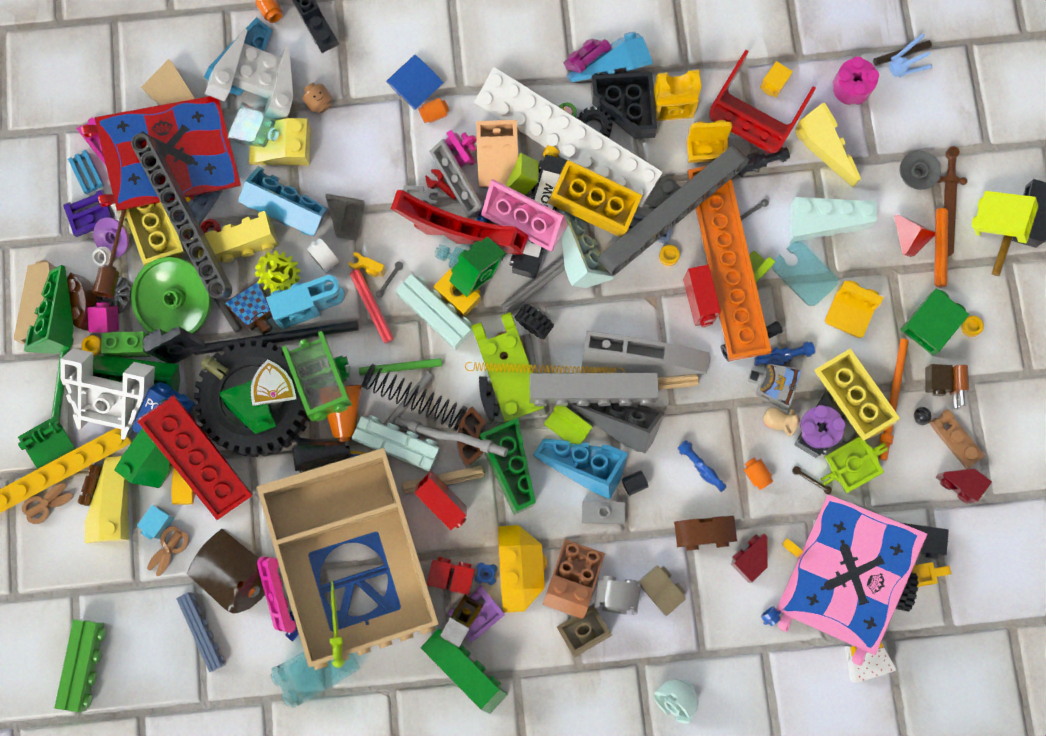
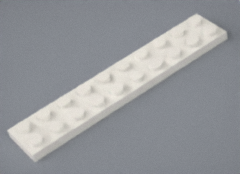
M493 67L474 102L501 120H517V130L544 147L547 145L554 146L560 151L559 156L563 159L576 163L643 195L638 205L640 207H643L664 173L496 67Z

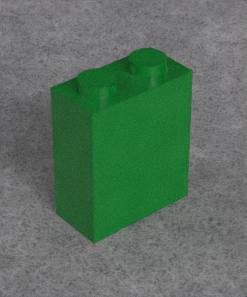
M936 288L925 298L900 330L934 356L941 351L970 314L966 312V309L961 304L953 302L946 292Z

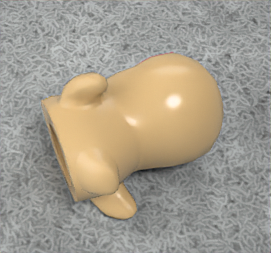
M771 407L766 410L763 422L767 427L777 431L783 430L791 437L799 425L800 418L794 409H791L787 415L779 408Z

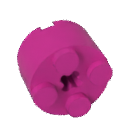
M857 56L847 60L841 65L833 79L835 97L847 105L864 103L878 83L879 72L872 63L862 57Z

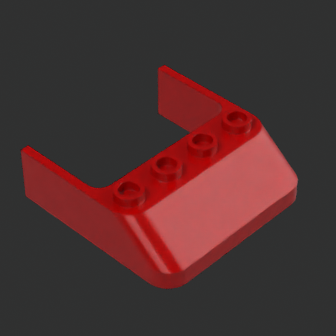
M745 49L710 107L709 118L712 122L718 120L731 122L732 128L730 132L769 153H776L782 148L816 87L812 86L790 124L780 122L734 97L728 91L746 60L749 51Z

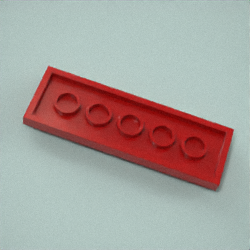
M172 395L137 420L216 520L252 497V492L175 395Z

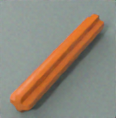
M946 208L936 209L934 285L946 287L948 210Z

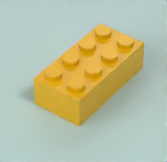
M567 160L547 203L621 238L627 232L643 195Z

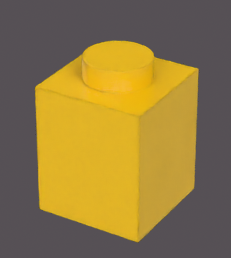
M776 61L763 79L760 88L763 89L765 94L777 98L789 81L793 71Z

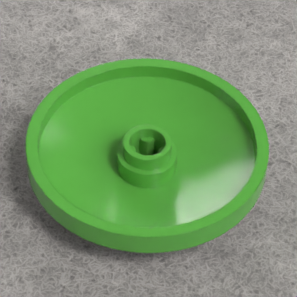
M164 257L148 263L141 269L133 283L131 292L132 308L138 322L150 334L158 329L169 332L173 328L181 327L194 335L205 325L212 309L213 298L208 294L193 263L182 258Z

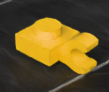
M357 252L353 253V256L358 258L359 261L356 264L348 263L352 269L364 268L365 272L372 277H377V275L382 278L384 277L387 270L383 264L367 257L364 258Z
M933 562L914 565L912 573H916L918 576L917 581H919L917 587L938 584L937 577L952 574L950 566L934 568Z

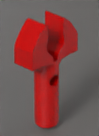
M431 169V173L438 178V181H432L426 175L427 187L429 189L440 188L449 197L456 200L457 198L452 189L444 182L442 172L439 169Z

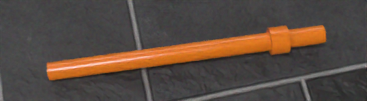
M900 339L889 403L895 412L908 349V339ZM893 426L884 430L880 436L879 443L886 445L880 450L887 447L888 451L879 455V460L887 461L889 448L893 444L894 438L892 435Z

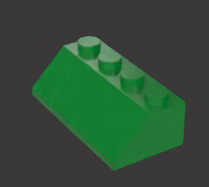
M96 355L93 359V376L123 383V373L134 362L155 366L154 385L161 382L169 385L174 391H179V364Z

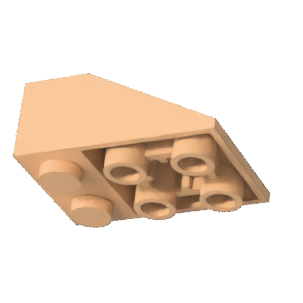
M517 120L476 121L479 187H489L492 179L506 185L518 159Z

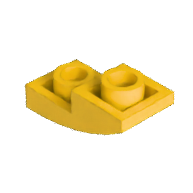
M173 468L172 504H194L196 494L177 470Z

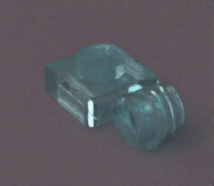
M445 245L436 247L434 251L436 253L435 257L442 261H446L447 258L450 259L448 264L450 268H453L459 260L457 258L464 251V249L455 247L452 254L450 253L451 249Z

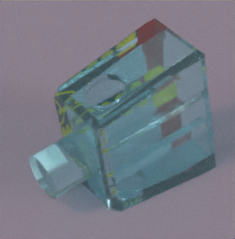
M242 102L228 138L241 145L264 148L268 140L275 141L277 139L278 130L274 128V120Z

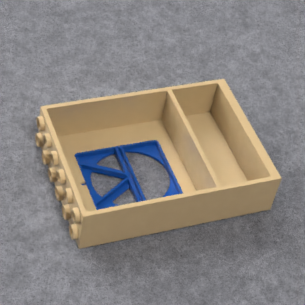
M384 448L256 486L308 667L314 666V670L327 667L328 661L334 660L333 646L330 643V638H334L332 606L324 597L325 593L331 591V582L321 585L320 573L329 553L343 544L359 543L366 545L374 550L384 563L382 566L333 581L334 590L345 587L341 608L337 611L339 637H343V644L341 645L343 660L350 659L349 654L355 652L358 653V656L371 652L370 647L379 645V649L393 645L391 640L400 638V642L414 638L413 633L418 631L421 632V635L435 631L434 626L438 625V621ZM387 574L388 585L385 596H381L365 580ZM355 584L378 604L373 611L365 615H348Z

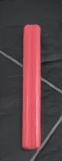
M356 269L350 272V276L383 342H391L394 337L361 271Z

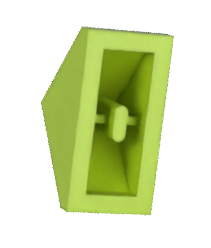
M520 153L506 186L526 195L538 183V161Z

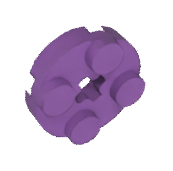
M819 405L811 408L803 415L800 422L801 435L804 441L814 448H829L841 440L844 434L845 422L833 408ZM824 422L827 431L819 432L817 423L822 424Z

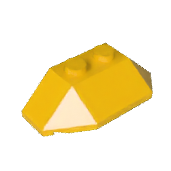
M520 525L498 526L503 613L524 612L545 588L542 544Z

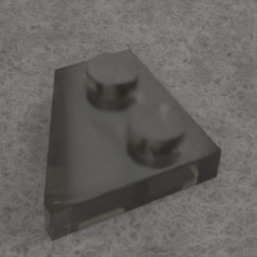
M326 194L325 197L336 237L357 241L365 201Z

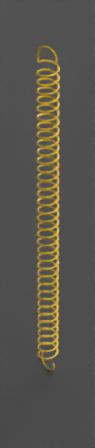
M467 362V363L465 364V369H466L467 371H474L476 362L474 363V368H473V370H468V369L466 368V365H467L468 363H472V362ZM479 362V364H478V368H477V365H476V371H478V369H479L480 362ZM483 362V364H482V368H481V365H480V371H482V369H483L484 362ZM487 362V364H486V368H485V365H484V371H486V369H487L488 362ZM491 363V364H490V368H489V365H488V371L490 372V369H491V366H492V372H494V369H495V366H496V372H498L500 363L498 364V368H497L496 363L494 364V368H493V365H492V363ZM504 363L502 364V368L500 366V372H502ZM508 363L506 364V368L504 366V372H506ZM510 364V368L508 366V372H510L511 367L512 372H514L516 364H514V368L512 364ZM527 364L526 368H528V373H530V368H532V373H534V368L532 367V364L530 365V368ZM542 365L544 373H546V368L548 369V373H550V368H548V365H546V368H544V365Z

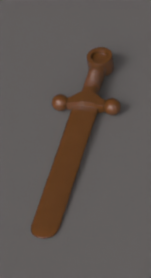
M951 146L946 151L945 156L948 159L947 176L942 177L940 175L937 183L945 182L944 208L948 210V256L954 253L957 183L965 185L968 182L967 178H959L956 175V158L960 153L956 146Z

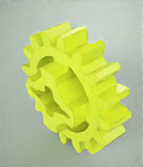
M277 250L272 255L267 252L265 256H261L255 266V269H257L255 276L260 277L258 284L264 283L263 289L270 288L271 293L275 290L285 291L290 289L301 278L298 276L301 270L295 268L298 262L292 263V256L285 257V252H282L281 255H278Z

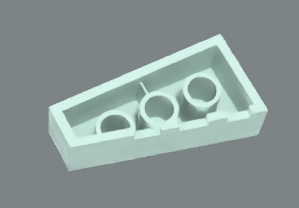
M794 197L789 207V244L800 240H811L816 237H827L843 232L849 233L870 229L877 222V201Z

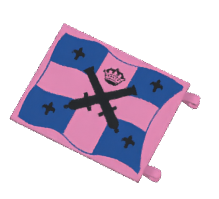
M828 494L805 544L803 553L778 604L777 610H780L783 614L778 627L787 632L792 619H795L857 647L852 661L861 666L867 652L876 655L928 534Z

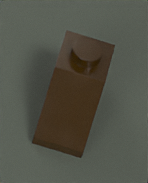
M464 595L450 616L440 637L460 647L483 605Z

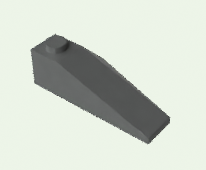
M572 403L571 408L626 447L642 453H646L653 444L664 417V412L638 405L635 408L620 406L619 403H611L609 406H599L598 403L578 406L577 403Z

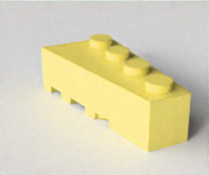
M265 211L258 213V218L251 219L247 217L242 219V223L239 225L228 224L223 226L221 232L212 230L204 233L219 262H232L235 260L234 258L241 256L250 257L255 252L272 251L274 247L279 246L274 224ZM201 248L198 252L199 258H201L204 254L203 248Z

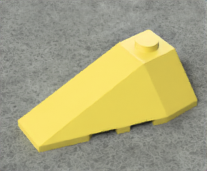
M824 102L798 122L795 134L810 151L850 186L854 187L861 180V177L852 157L845 153L844 144L846 143L844 138L838 137L835 127L838 125Z
M122 456L105 457L85 520V543L129 540L128 481L114 471Z

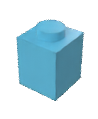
M151 505L137 527L142 530L141 534L150 540L152 538L160 539L164 530L171 525L175 517L160 507Z

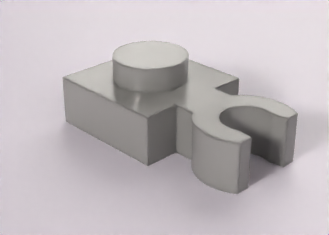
M403 186V190L430 205H438L437 200L430 199L432 195H438V190L430 189L424 192V186Z

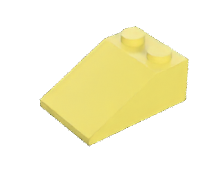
M286 118L252 125L249 165L309 166L311 126L308 120ZM272 130L278 132L276 140L264 138L271 137Z

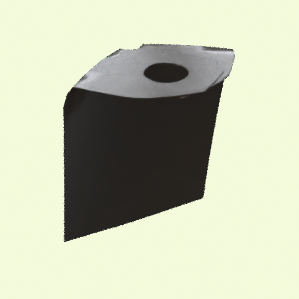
M223 529L215 533L200 548L187 571L189 577L202 587L221 607L232 614L252 608L265 596L257 566L259 557ZM243 581L244 585L241 588H237V584ZM256 586L260 587L258 595L254 598H249L250 590Z

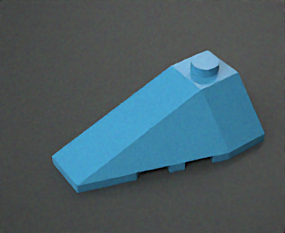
M256 17L245 28L247 29L244 43L264 51L272 29ZM234 41L208 67L204 75L206 80H209L215 65ZM232 85L229 93L241 95L245 90Z
M629 32L624 34V37L610 44L612 48L608 52H603L587 65L585 71L582 73L571 71L567 74V79L571 82L590 79L592 75H598L600 72L602 74H614L618 68H626L628 71L653 64L643 36L636 32Z
M545 438L533 454L538 460L588 490L608 499L612 497L620 483L628 458L627 452L610 445H602V447L590 446L589 443L583 442L580 445L571 444L569 441Z

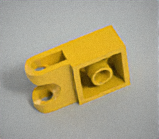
M689 70L686 74L677 77L669 76L668 72L657 74L654 86L657 121L694 118L702 85L700 70Z

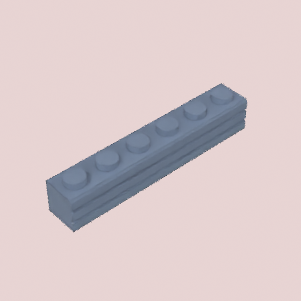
M187 592L176 598L208 671L213 672L225 666V659L223 655H220L218 651L219 646L213 640L214 635L207 627L208 622L206 618L202 616V608L197 605L196 595L192 592Z

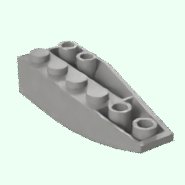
M587 331L582 366L584 371L586 366L588 371L591 366L592 372L594 367H596V372L598 367H600V372L602 367L604 372L606 367L608 372L610 367L612 372L615 367L616 373H624V371L625 373H657L658 378L707 374L709 352L647 339Z

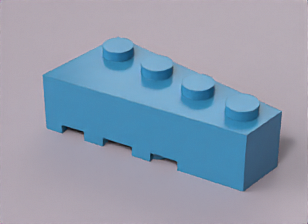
M258 166L245 180L238 202L244 204L247 208L255 209L259 212L265 211L270 218L277 219L286 226H292L303 234L314 237L320 228L327 208L306 195H298L294 187L282 185L278 182V177L274 175L269 177L263 173L264 169Z

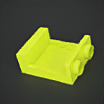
M985 191L983 198H980L978 201L977 216L973 217L972 228L977 236H981L982 232L1014 236L1017 237L1018 242L1027 243L1039 207L1036 197Z

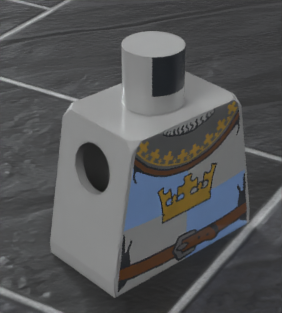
M767 364L762 373L751 369L747 381L758 385L757 396L783 410H787L791 406L801 369Z

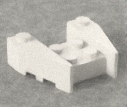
M244 29L215 65L209 77L205 94L225 101L233 85L268 99L264 117L275 121L286 119L293 100L289 46L286 45L280 57L245 44L247 29Z
M72 348L61 358V381L63 385H66L68 391L66 396L68 402L72 403L75 412L73 417L77 429L81 430L88 422L120 428L121 439H125L132 431L149 388L154 386L155 366L134 362L123 373V383L93 376V353Z

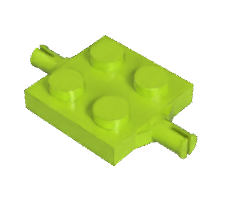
M858 437L824 456L830 466L831 473L820 478L822 482L828 479L823 482L824 486L836 480L840 483L845 493H848L884 473L877 456L888 451V448L886 447L879 451V449L886 446L882 443L873 449L866 441Z

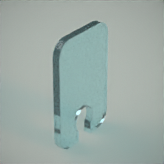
M796 241L787 250L791 254L796 255L798 259L797 264L789 266L785 263L784 258L779 255L775 258L772 269L805 304L815 306L837 286L838 279L805 244Z

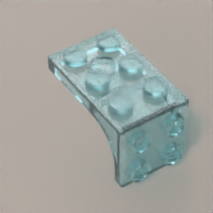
M302 652L294 658L271 668L273 672L271 678L276 686L280 685L283 691L281 696L285 704L295 708L361 668L352 653L349 654L350 659L345 660V664L340 668L334 667L332 665L334 660L328 661L327 667L314 670V666L308 667L305 653Z

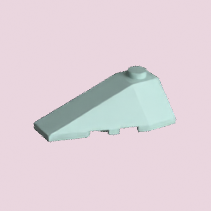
M559 209V213L565 216L568 225L561 237L565 270L571 286L588 288L613 280L616 276L611 275L598 261L601 253L596 246L599 244L596 239H592L586 232L588 227L585 222Z

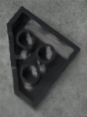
M652 72L592 75V104L596 108L601 107V111L605 109L607 115L610 114L611 120L634 139L655 138L657 120Z

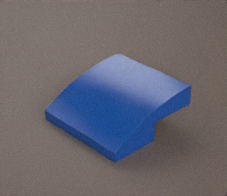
M415 54L386 80L391 88L399 96L401 95L414 110L444 83Z

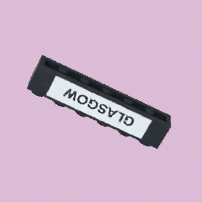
M545 155L544 161L540 160L538 166L540 175L538 183L532 188V191L535 192L531 199L556 211L557 207L547 202L567 160L550 155ZM527 239L523 254H512L509 266H512V273L535 279L545 248Z

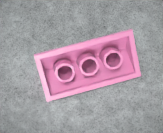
M494 179L491 180L481 215L499 225L517 227L529 235L528 240L549 251H553L568 226L565 216Z

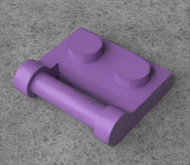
M482 585L476 588L477 591L470 596L475 601L480 600L482 597L486 601L466 636L471 643L505 616ZM452 608L447 612L449 616L452 615L455 609Z

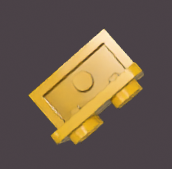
M718 120L714 123L699 121L692 124L686 139L688 163L713 162L728 149V136L732 123Z
M845 280L838 287L824 321L827 325L854 337L862 338L875 309L881 305L884 297L880 296L873 289L860 287L855 281Z

